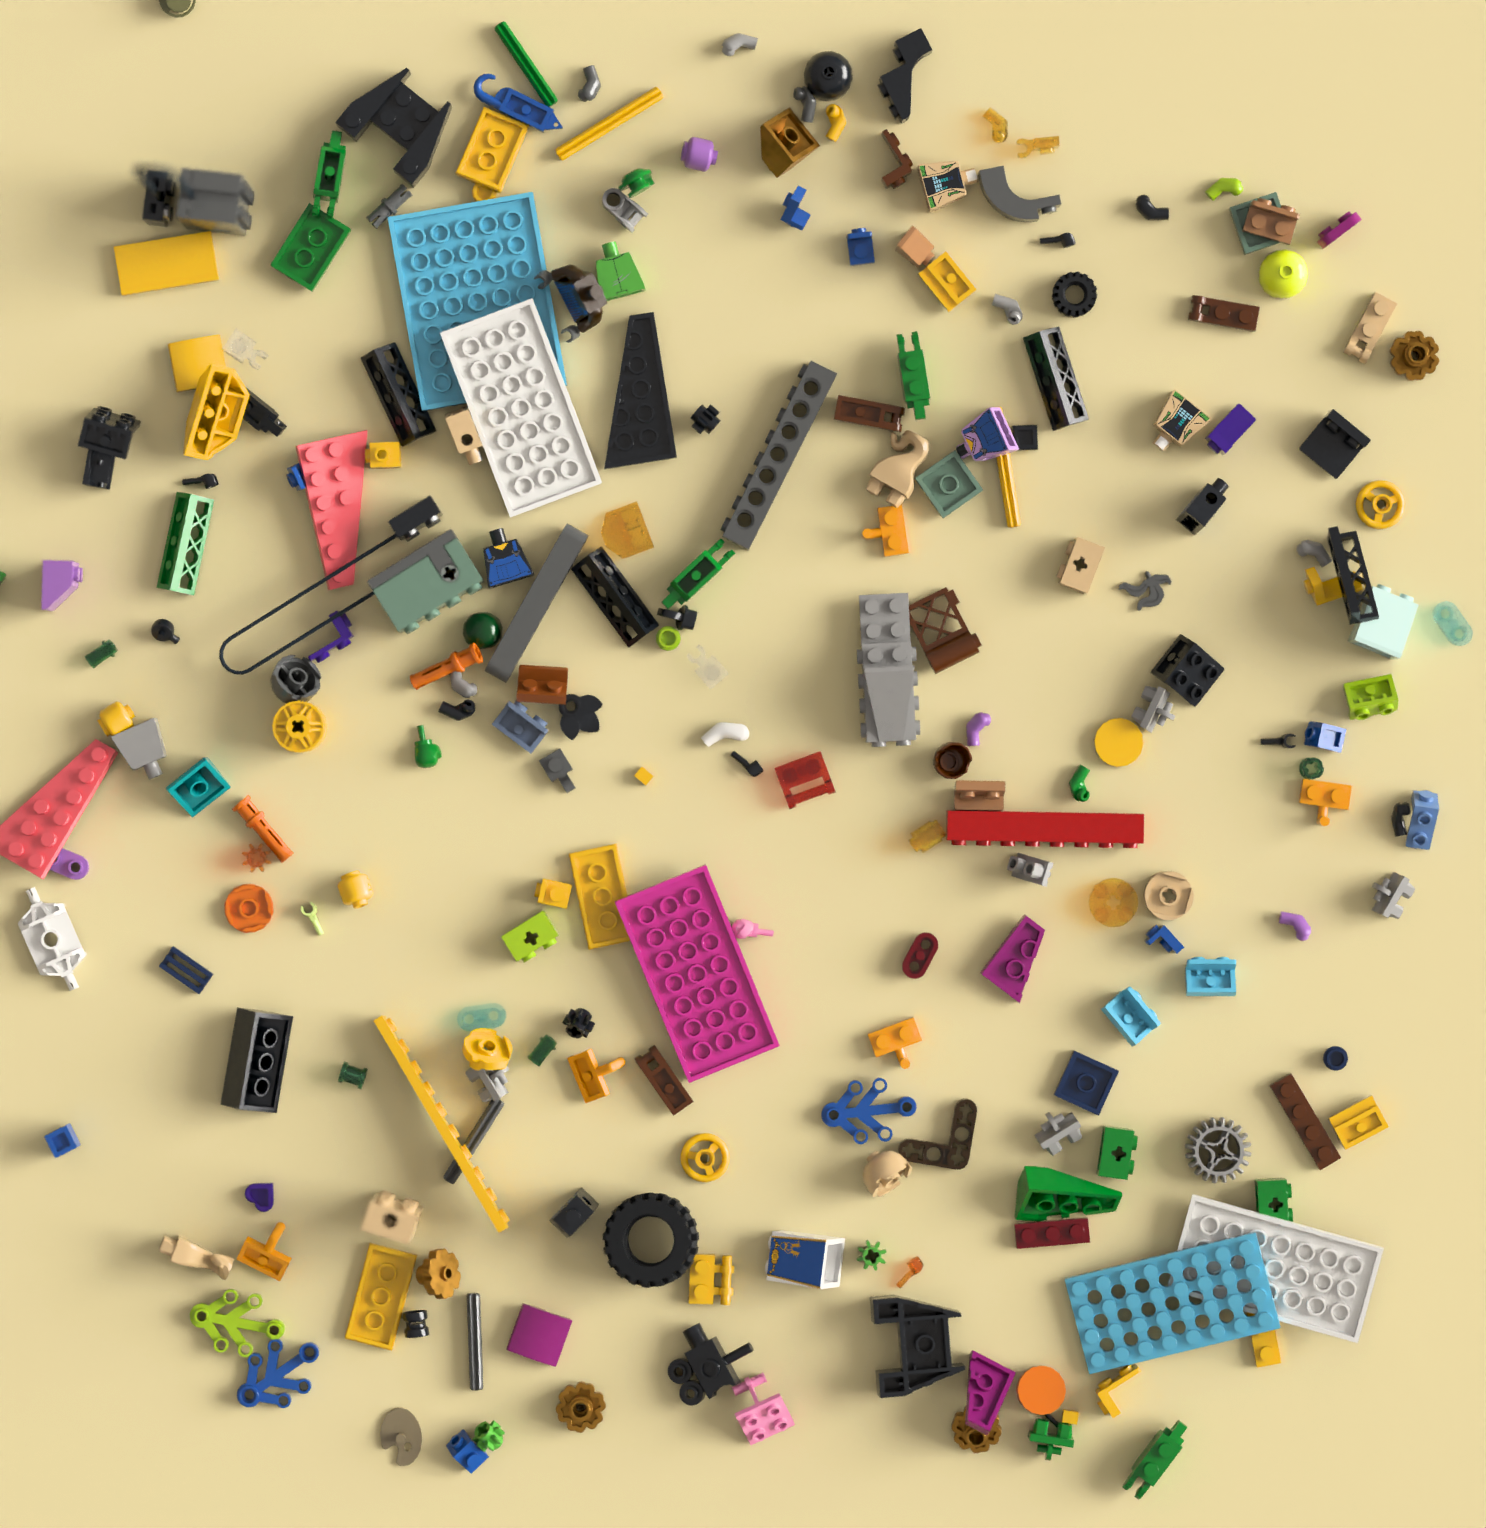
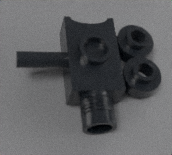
M700 1323L683 1331L692 1350L684 1353L687 1359L678 1358L670 1363L668 1376L673 1382L683 1384L679 1395L685 1404L690 1406L697 1405L704 1399L705 1393L710 1399L717 1395V1391L722 1386H734L741 1382L731 1363L754 1351L750 1342L726 1354L717 1337L710 1340L707 1338ZM677 1367L683 1370L682 1376L676 1373ZM694 1373L699 1381L690 1380ZM689 1389H692L695 1393L693 1398L688 1395Z

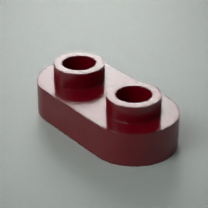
M923 932L914 939L902 963V970L907 977L917 979L925 974L938 949V940L933 934ZM923 940H928L930 942V947L928 949H923L921 947V943ZM915 961L919 964V968L916 971L910 969L911 962Z

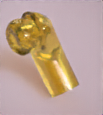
M990 107L983 117L992 124L993 141L996 143L1004 142L1008 137V122Z

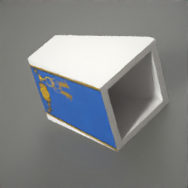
M784 1230L772 1231L768 1241L770 1254L765 1266L766 1280L817 1289L839 1287L845 1238Z

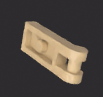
M1375 292L1343 353L1349 356L1352 354L1359 358L1358 361L1365 364L1397 303ZM1358 340L1366 344L1364 350L1356 346Z

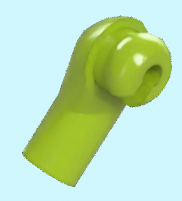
M1220 178L1205 193L1213 201L1222 192H1231L1234 196H1238L1242 193L1243 186L1237 178Z

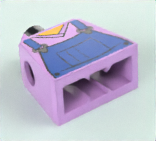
M1000 407L986 409L961 430L965 442L956 446L957 453L962 459L972 455L974 461H986L1019 450Z

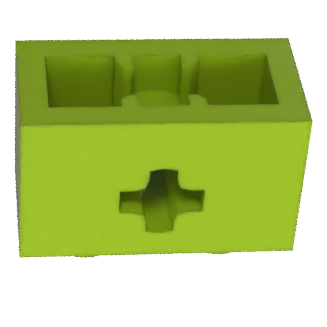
M543 910L501 937L515 960L519 961L522 959L525 963L536 956L534 952L536 949L543 946L546 950L557 943L555 938L559 934ZM529 931L531 934L537 933L538 935L535 939L537 943L534 945L532 942L526 943L525 941Z

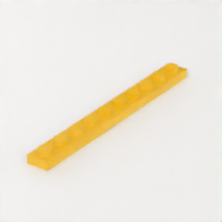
M380 1016L373 1020L498 1233L509 1228L507 1224L510 1221L508 1215L503 1208L499 1210L494 1202L497 1200L495 1193L491 1187L486 1189L482 1182L485 1178L478 1166L473 1167L469 1160L472 1157L469 1149L465 1144L461 1146L457 1140V1137L460 1135L453 1123L449 1125L444 1118L447 1115L446 1110L440 1102L436 1104L432 1097L435 1094L433 1088L428 1081L423 1082L419 1074L422 1073V1070L416 1060L411 1062L407 1052L410 1050L403 1039L398 1040L394 1033L397 1030L394 1022L390 1017L386 1019L385 1016Z

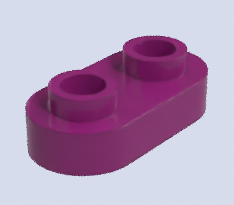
M1348 211L1338 219L1340 223L1334 229L1329 226L1318 234L1321 239L1317 243L1324 249L1362 219L1357 212L1351 214Z

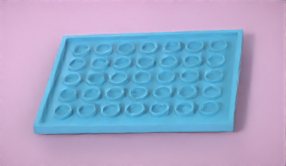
M533 192L388 217L422 411L467 404L440 332L533 298L562 378L567 386L550 286L548 284L544 289H539L538 286L544 281L541 278L534 279L542 270L547 271Z

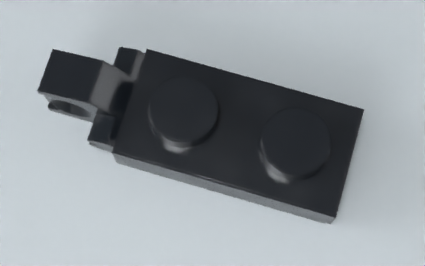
M246 388L250 396L243 419L258 431L262 430L266 433L269 430L277 437L281 435L287 426L277 418L279 414Z

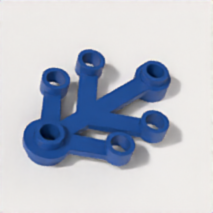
M876 1078L872 1083V1087L858 1105L853 1108H846L854 1095L861 1094L863 1090L861 1082L853 1080L849 1083L847 1091L837 1103L832 1102L824 1106L821 1117L826 1125L830 1127L840 1126L853 1136L856 1143L864 1144L868 1140L867 1132L863 1129H857L846 1119L857 1117L876 1132L881 1141L887 1142L892 1138V1130L887 1126L881 1125L871 1116L900 1113L902 1116L908 1117L915 1113L917 1106L914 1099L908 1096L900 1098L897 1103L870 1106L878 1094L887 1089L886 1080ZM883 1081L884 1088L881 1090L876 1089L875 1083ZM852 1084H859L860 1090L858 1092H852ZM905 1102H909L912 1107L910 1111H904L902 1109V1105ZM832 1110L838 1112V1117L836 1119H831L829 1117V1113ZM886 1129L890 1132L888 1138L881 1137L880 1133L882 1130ZM863 1132L865 1139L858 1141L856 1139L857 1133Z
M280 1339L270 1340L268 1343L269 1356L265 1378L256 1384L258 1367L263 1363V1357L260 1353H252L248 1357L249 1370L247 1381L237 1391L239 1403L245 1407H254L259 1402L276 1404L280 1408H287L291 1403V1396L286 1392L279 1395L263 1392L270 1386L297 1390L301 1394L308 1393L312 1386L310 1380L306 1378L294 1380L282 1377L303 1362H314L319 1356L318 1346L312 1342L303 1344L299 1354L276 1369L279 1352L283 1349V1343ZM278 1342L280 1345L279 1350H273L271 1343ZM309 1347L314 1350V1355L307 1356L305 1353V1349ZM257 1356L260 1359L259 1364H253L251 1357ZM306 1382L308 1389L301 1390L299 1384ZM247 1390H251L254 1393L252 1399H248L245 1396ZM281 1396L287 1397L288 1403L285 1405L281 1404L279 1398Z

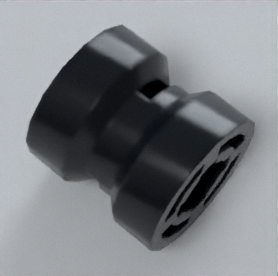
M427 1310L403 1312V1321L406 1322L405 1338L429 1335V1327L426 1326L425 1321L428 1318Z

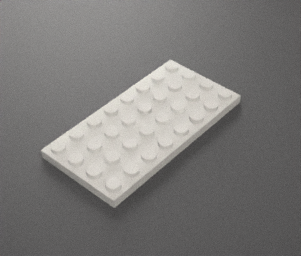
M533 298L440 332L510 517L602 483Z
M1192 1194L1177 1251L1256 1232L1279 1321L1358 1343L1384 1247ZM1235 1255L1231 1258V1265L1234 1268H1242L1245 1265V1260L1242 1256ZM1211 1261L1207 1264V1270L1211 1274H1218L1221 1271V1265L1216 1261ZM1187 1267L1183 1270V1276L1187 1280H1193L1197 1277V1271L1193 1267ZM1170 1275L1168 1286L1173 1283L1172 1275ZM1241 1279L1237 1283V1288L1241 1292H1248L1251 1289V1283L1247 1279ZM1217 1285L1214 1287L1213 1293L1216 1297L1223 1298L1227 1295V1289L1223 1285ZM1193 1291L1189 1295L1204 1299L1203 1294L1199 1291ZM1247 1303L1243 1307V1311L1256 1314L1258 1311L1257 1306L1253 1303Z

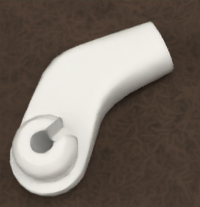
M719 722L707 731L701 739L710 747L724 738L745 741L749 737V731L743 724Z

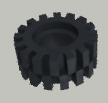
M1069 272L1061 276L1052 290V299L1054 306L1058 308L1060 313L1065 314L1067 317L1073 316L1075 318L1085 315L1092 309L1097 299V288L1093 283L1094 281L1087 277L1088 275L1085 273L1081 274L1080 272ZM1077 285L1082 288L1084 298L1080 303L1072 304L1067 301L1065 291L1069 286Z

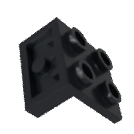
M98 406L93 408L84 418L78 446L126 459L132 436L140 427L141 421L136 420L134 415L127 413L119 415L112 413V410L107 407Z
M1332 409L1303 442L1299 450L1334 479H1337L1361 449L1368 445L1371 439Z
M1180 634L1150 673L1169 685L1195 707L1222 674L1224 667L1195 642Z

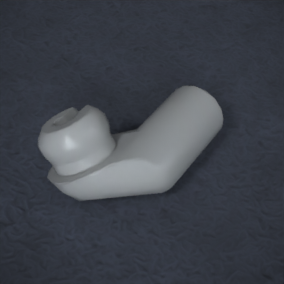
M736 33L724 40L722 52L726 56H733L735 50L741 46L755 50L758 38Z
M995 294L992 306L1004 309L1010 324H1018L1023 316L1018 302L1015 299Z
M1304 540L1297 546V553L1300 556L1304 557L1307 554L1315 556L1321 567L1332 562L1325 548L1319 542Z
M455 671L450 674L451 687L455 692L465 698L476 695L477 686L474 683L469 684L463 680L461 672Z

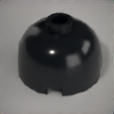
M824 51L814 55L808 61L804 71L806 87L815 97L823 101H833L844 96L850 88L853 79L852 68L848 60L841 54L833 51Z

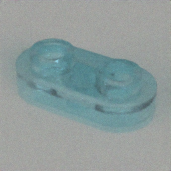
M1449 601L1438 603L1433 609V618L1449 642L1455 646L1468 644L1472 639L1473 631L1457 606ZM1443 609L1449 612V616L1446 619L1441 616ZM1457 629L1463 632V636L1460 639L1455 636Z
M498 1003L468 1006L458 1013L457 1022L465 1031H473L478 1028H496L505 1022L506 1010ZM491 1011H496L498 1013V1019L491 1020L489 1017V1013ZM468 1014L474 1017V1022L471 1024L465 1021V1016Z

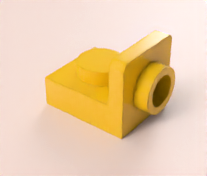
M543 878L542 883L537 882L534 897H538V903L567 909L572 885Z

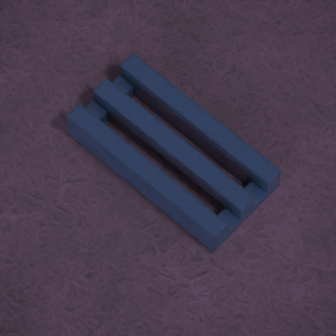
M174 946L159 965L160 968L198 994L203 991L214 973ZM176 954L206 975L205 979L175 960L172 956ZM168 962L201 983L198 987L167 965Z

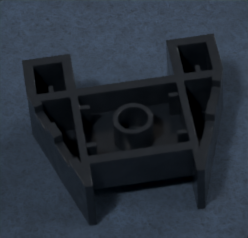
M405 68L353 101L335 123L356 142L373 123L407 152L393 170L414 188L431 166L452 105L447 101L439 112L404 84L411 75L410 70Z
M897 1295L870 1297L872 1322L874 1324L897 1322L901 1368L875 1370L877 1395L880 1398L906 1396L913 1393V1391L934 1384L936 1381L966 1370L963 1363H951L948 1318L961 1317V1313L958 1310Z

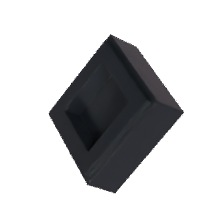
M1037 425L1012 426V435L1019 448L1017 451L1038 450Z

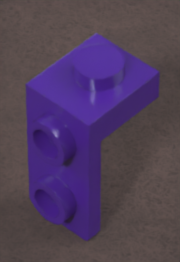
M1237 404L1205 438L1208 441L1207 446L1216 454H1226L1232 445L1256 421L1255 417L1241 404Z
M335 611L334 613L330 614L329 617L334 616L339 611ZM345 613L332 621L341 637L308 656L311 662L316 660L319 663L330 656L329 651L337 647L338 650H341L351 644L349 639L354 636L349 627L352 626V623Z

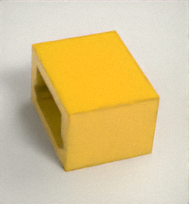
M643 767L634 775L644 785H647L653 778V775Z
M1063 1409L1061 1422L1077 1425L1079 1412Z

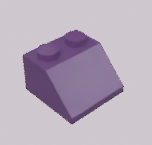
M43 560L41 610L54 611L78 588V583L83 581V568H79V563L74 561Z

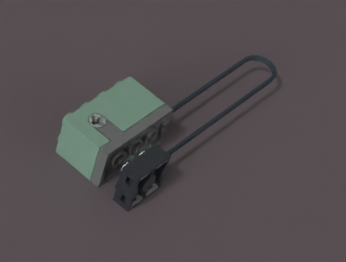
M428 496L388 521L395 532L394 535L228 637L221 645L219 659L222 666L228 672L238 675L249 673L373 595H376L398 632L403 633L405 631V633L409 634L420 627L418 623L426 618V620L430 621L440 615L439 609L446 605L451 608L461 602L460 596L467 592L469 595H472L482 589L481 583L484 580L454 531L450 529L368 580L367 582L373 590L371 593L252 667L243 671H235L227 666L223 658V651L232 639L396 537L401 541L405 539L408 542L420 535L418 530L424 526L429 529L441 522L439 517L443 514L434 499ZM448 569H451L452 571H457L454 574V580H451L450 578H445L448 575Z

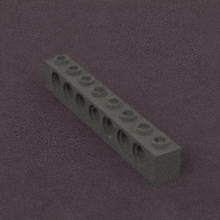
M810 361L809 365L803 364L797 376L801 378L798 387L792 386L786 398L790 400L787 409L781 408L775 420L779 422L776 431L770 430L765 440V443L769 444L764 453L759 452L754 462V465L757 466L754 474L749 473L744 481L743 487L746 490L743 496L738 495L732 505V509L735 510L732 518L726 517L720 529L724 532L723 538L747 550L750 549L837 373L813 361ZM808 382L816 384L818 388L817 393L807 395L803 389L804 385ZM797 404H802L805 406L807 413L803 417H796L792 411L793 407ZM784 427H793L796 435L792 439L784 438L781 433ZM774 448H780L784 451L785 457L781 461H775L771 458L770 452ZM770 470L774 476L773 480L770 483L762 482L759 478L761 471ZM759 492L763 497L762 502L758 505L751 504L748 500L749 494ZM745 513L751 517L752 522L749 526L742 527L738 524L737 518L740 514Z

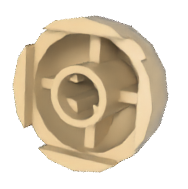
M876 1151L867 1158L868 1163L863 1170V1181L867 1190L874 1198L876 1194L878 1197H881L899 1186L901 1183L898 1180L902 1175L907 1178L912 1171V1166L901 1154L895 1151H884L882 1153Z

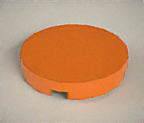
M243 884L234 888L224 904L225 916L228 922L235 929L244 933L263 929L271 921L274 913L270 894L263 887L255 884Z
M1036 1366L1029 1368L1021 1375L1017 1383L1016 1392L1020 1404L1027 1411L1037 1415H1045L1054 1412L1061 1406L1065 1398L1066 1388L1061 1375L1053 1368Z

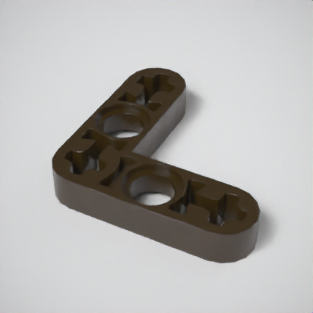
M961 1099L956 1103L948 1145L916 1139H905L899 1144V1154L909 1162L956 1170L965 1168L970 1157L977 1116L976 1104L970 1099ZM965 1103H969V1107L973 1109L972 1113H968L966 1121H971L970 1126L965 1123H956L957 1118L960 1120L963 1118V1113L959 1111V1108L964 1107ZM959 1127H964L969 1132L968 1138L964 1141H959L955 1138V1131ZM953 1142L958 1145H967L966 1150L961 1148V1156L965 1159L960 1161L959 1165H955L954 1160L951 1159V1155H956L957 1147H952ZM908 1143H912L914 1149L920 1150V1145H925L922 1151L923 1159H918L920 1155L918 1153H911L910 1157H907L906 1152L902 1151L903 1147H907ZM931 1147H936L940 1150V1158L936 1161H931L926 1156L927 1150Z

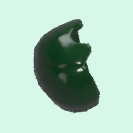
M479 612L469 616L463 625V636L469 645L474 642L479 649L491 648L501 639L503 627L500 620L493 614Z

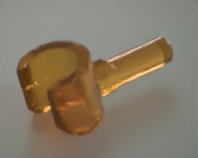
M918 1256L907 1263L911 1270L896 1284L899 1288H902L913 1275L922 1270L923 1263Z

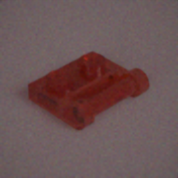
M821 751L774 768L789 809L795 808L796 804L820 795L835 793ZM820 777L823 778L824 784L792 795L790 788Z

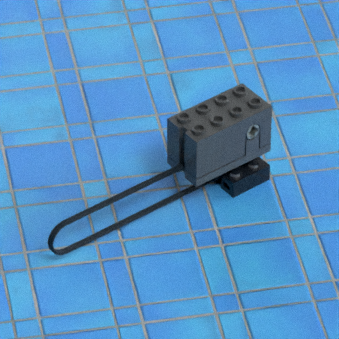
M154 166L134 167L133 173L146 186L142 219L148 225L168 227V221L173 220L174 208L171 206L170 201L171 197H175L177 182L180 186L176 218L186 229L246 236V230L251 229L252 215H249L248 210L249 205L253 206L254 191H252L251 186L242 174L182 168L180 177L176 171Z

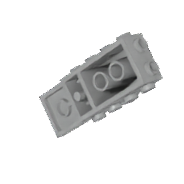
M908 593L859 595L861 649H857V664H862V674H858L859 689H863L864 698L859 699L860 713L865 715V723H861V738H866V743L871 742L872 747H885L888 741H896V746L911 745V740H916V735H920V720H915V710H919V697L914 696L913 686H918L917 671H914L912 661H917L916 647H911Z

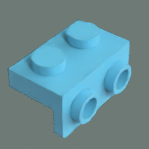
M1194 957L1188 959L1185 967L1186 996H1235L1236 960L1229 959L1228 957L1216 959Z
M1130 986L1120 991L1101 1009L1132 1047L1161 1024L1157 1019L1156 1013L1146 1006L1140 994Z

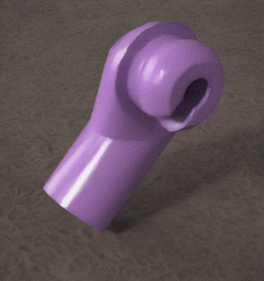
M977 713L967 723L968 746L980 745L979 731L991 723V717L988 713Z
M1281 911L1279 923L1292 925L1296 930V938L1300 941L1307 940L1311 934V927L1304 917Z

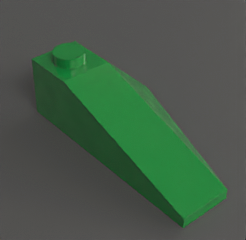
M1024 1166L1018 1180L1015 1220L1046 1221L1047 1216L1061 1215V1218H1069V1214L1083 1212L1085 1215L1115 1212L1122 1198V1192L1050 1168Z

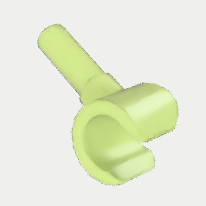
M310 902L313 907L312 912L306 913L303 906H301V912L309 917L319 936L323 934V931L317 920V907Z

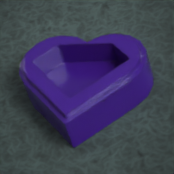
M273 1183L250 1184L245 1190V1198L249 1202L255 1203L257 1210L261 1212L269 1211L274 1205Z

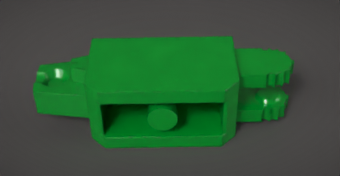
M332 130L330 143L324 142V145L321 147L313 193L314 205L312 216H318L320 200L330 201L326 215L328 219H333L335 204L338 203L346 158V146L340 145L342 132Z
M917 331L912 332L911 341L914 351L905 352L904 337L902 334H897L899 350L897 358L904 402L907 404L908 409H914L915 420L926 419L924 406L930 405V392L923 349L920 350Z
M722 539L717 541L708 551L705 550L670 583V586L667 588L670 594L661 602L667 609L672 607L677 601L681 605L688 602L735 555V552L730 550L723 555L719 562L711 556L725 543Z
M1177 1420L1171 1429L1167 1427L1163 1431L1160 1429L1131 1468L1133 1471L1122 1487L1128 1490L1132 1487L1138 1476L1145 1481L1135 1493V1497L1141 1499L1149 1487L1156 1484L1183 1448L1181 1445L1184 1440L1181 1436L1187 1429V1426L1180 1420Z

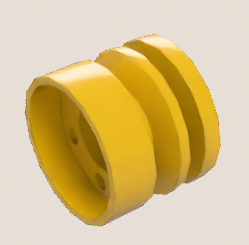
M294 701L285 704L278 710L274 716L272 728L274 737L279 745L288 751L303 753L312 751L320 746L326 737L327 722L322 711L312 703ZM295 721L304 722L302 726L303 732H294L295 725L293 723Z

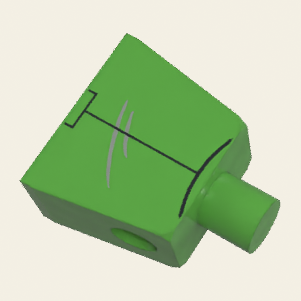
M616 241L603 244L602 248L605 258L596 261L598 284L603 288L606 300L609 301L645 291L644 283L630 253L619 254Z

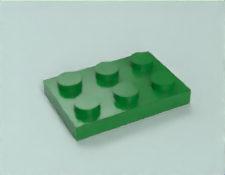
M309 203L270 266L313 292L350 234L351 229L334 218L328 219L326 213L320 210L318 216H312L313 205Z

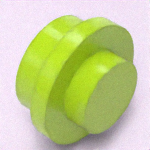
M671 626L661 628L656 635L658 646L666 651L677 648L681 639L678 630Z

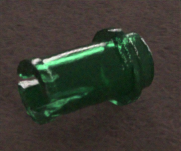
M110 639L107 641L103 640L102 645L87 654L85 658L92 668H96V666L110 656L115 657V653L118 650Z
M547 1034L544 1037H540L541 1041L532 1053L528 1055V1058L539 1067L552 1050H556L557 1042Z

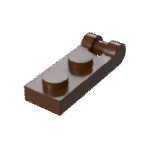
M1192 295L1191 303H1193L1192 312H1189L1188 320L1256 331L1259 306ZM1203 306H1209L1208 315L1201 314Z
M838 395L834 420L901 432V417L904 416L906 408ZM885 412L892 414L891 422L884 421Z
M655 1045L649 1048V1052L645 1055H639L635 1058L636 1063L673 1116L694 1102ZM656 1060L659 1066L651 1071L648 1064Z

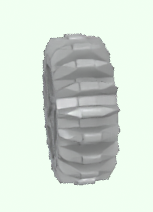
M1211 1117L1210 1126L1202 1120L1200 1123L1204 1129L1200 1131L1199 1128L1194 1126L1193 1130L1198 1133L1197 1136L1194 1137L1190 1134L1187 1136L1188 1139L1194 1141L1193 1144H1185V1148L1192 1149V1152L1185 1154V1157L1188 1159L1194 1158L1188 1164L1189 1167L1198 1166L1194 1171L1196 1175L1204 1171L1202 1179L1205 1181L1212 1175V1183H1217L1218 1176H1220L1222 1183H1226L1227 1174H1229L1232 1180L1236 1179L1233 1171L1236 1170L1242 1174L1244 1171L1239 1165L1242 1163L1248 1166L1249 1162L1243 1159V1156H1251V1152L1244 1151V1148L1250 1147L1251 1143L1242 1141L1248 1137V1134H1238L1242 1129L1240 1125L1232 1129L1234 1121L1231 1119L1227 1125H1224V1117L1219 1118L1218 1124H1216L1215 1118ZM1223 1130L1222 1134L1215 1141L1210 1142L1203 1139L1212 1131ZM1230 1134L1236 1140L1237 1155L1230 1152L1227 1148ZM1218 1144H1222L1221 1148L1229 1155L1223 1153L1220 1155L1218 1153V1156H1215V1152L1207 1145L1213 1147L1216 1145L1218 1147ZM1199 1145L1209 1152L1207 1160L1209 1162L1206 1167L1199 1157ZM1222 1159L1233 1161L1227 1168L1213 1170L1215 1165L1217 1166L1218 1162Z

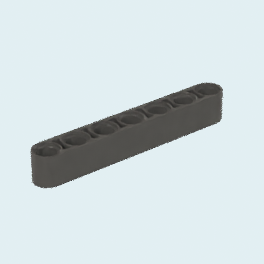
M568 523L566 524L490 659L485 672L505 683L508 681L589 535Z

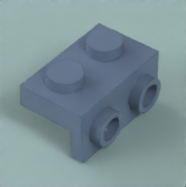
M508 701L492 725L532 754L549 730L545 728L548 723L537 715L534 718L525 713L528 708L520 702L515 701L512 703Z

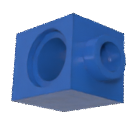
M70 1123L44 1136L55 1158L81 1145Z

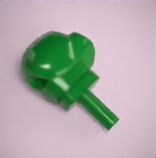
M419 725L417 727L420 741L415 742V762L420 768H430L437 764L438 759L442 757V753L438 745L432 744L431 739H426L424 726Z

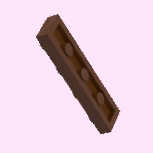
M1289 1073L1269 1085L1318 1169L1322 1170L1339 1160L1341 1156L1293 1075Z

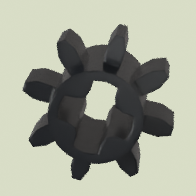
M702 404L691 416V419L695 422L692 427L699 434L703 431L710 434L721 421L716 417L719 411L711 404L708 408Z
M578 1008L575 1011L570 1009L562 1022L564 1025H567V1034L573 1038H581L582 1036L587 1038L595 1025L591 1021L592 1015L590 1012L583 1008Z

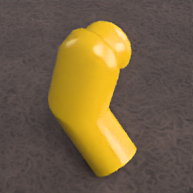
M830 104L826 108V115L829 118L831 127L825 137L836 142L846 125V119L838 105Z

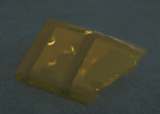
M637 502L605 514L601 535L606 547L619 557L625 559L654 548Z

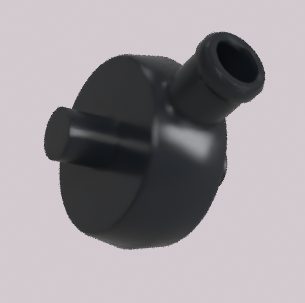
M158 619L153 623L151 634L156 640H170L174 644L179 642L180 638L174 634V626L170 621Z

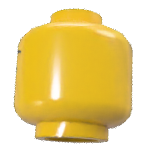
M116 701L100 711V719L97 721L108 737L134 727L132 718L136 716L128 704L123 706L120 702Z
M359 871L341 876V881L337 885L343 904L353 905L354 909L366 906L368 904L367 900L373 895L367 875L360 874Z

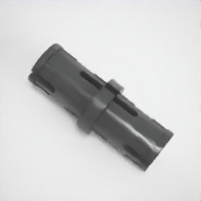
M403 184L387 199L383 198L381 200L382 204L366 217L369 222H372L378 216L372 223L376 229L391 214L395 215L398 212L397 209L408 198L412 197L409 190L400 197L407 189Z

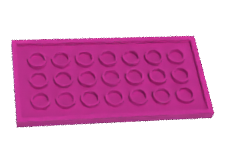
M706 864L615 901L689 1083L780 1046Z

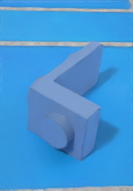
M1413 790L1411 798L1413 812L1405 844L1406 847L1429 850L1439 812L1438 794L1427 790Z

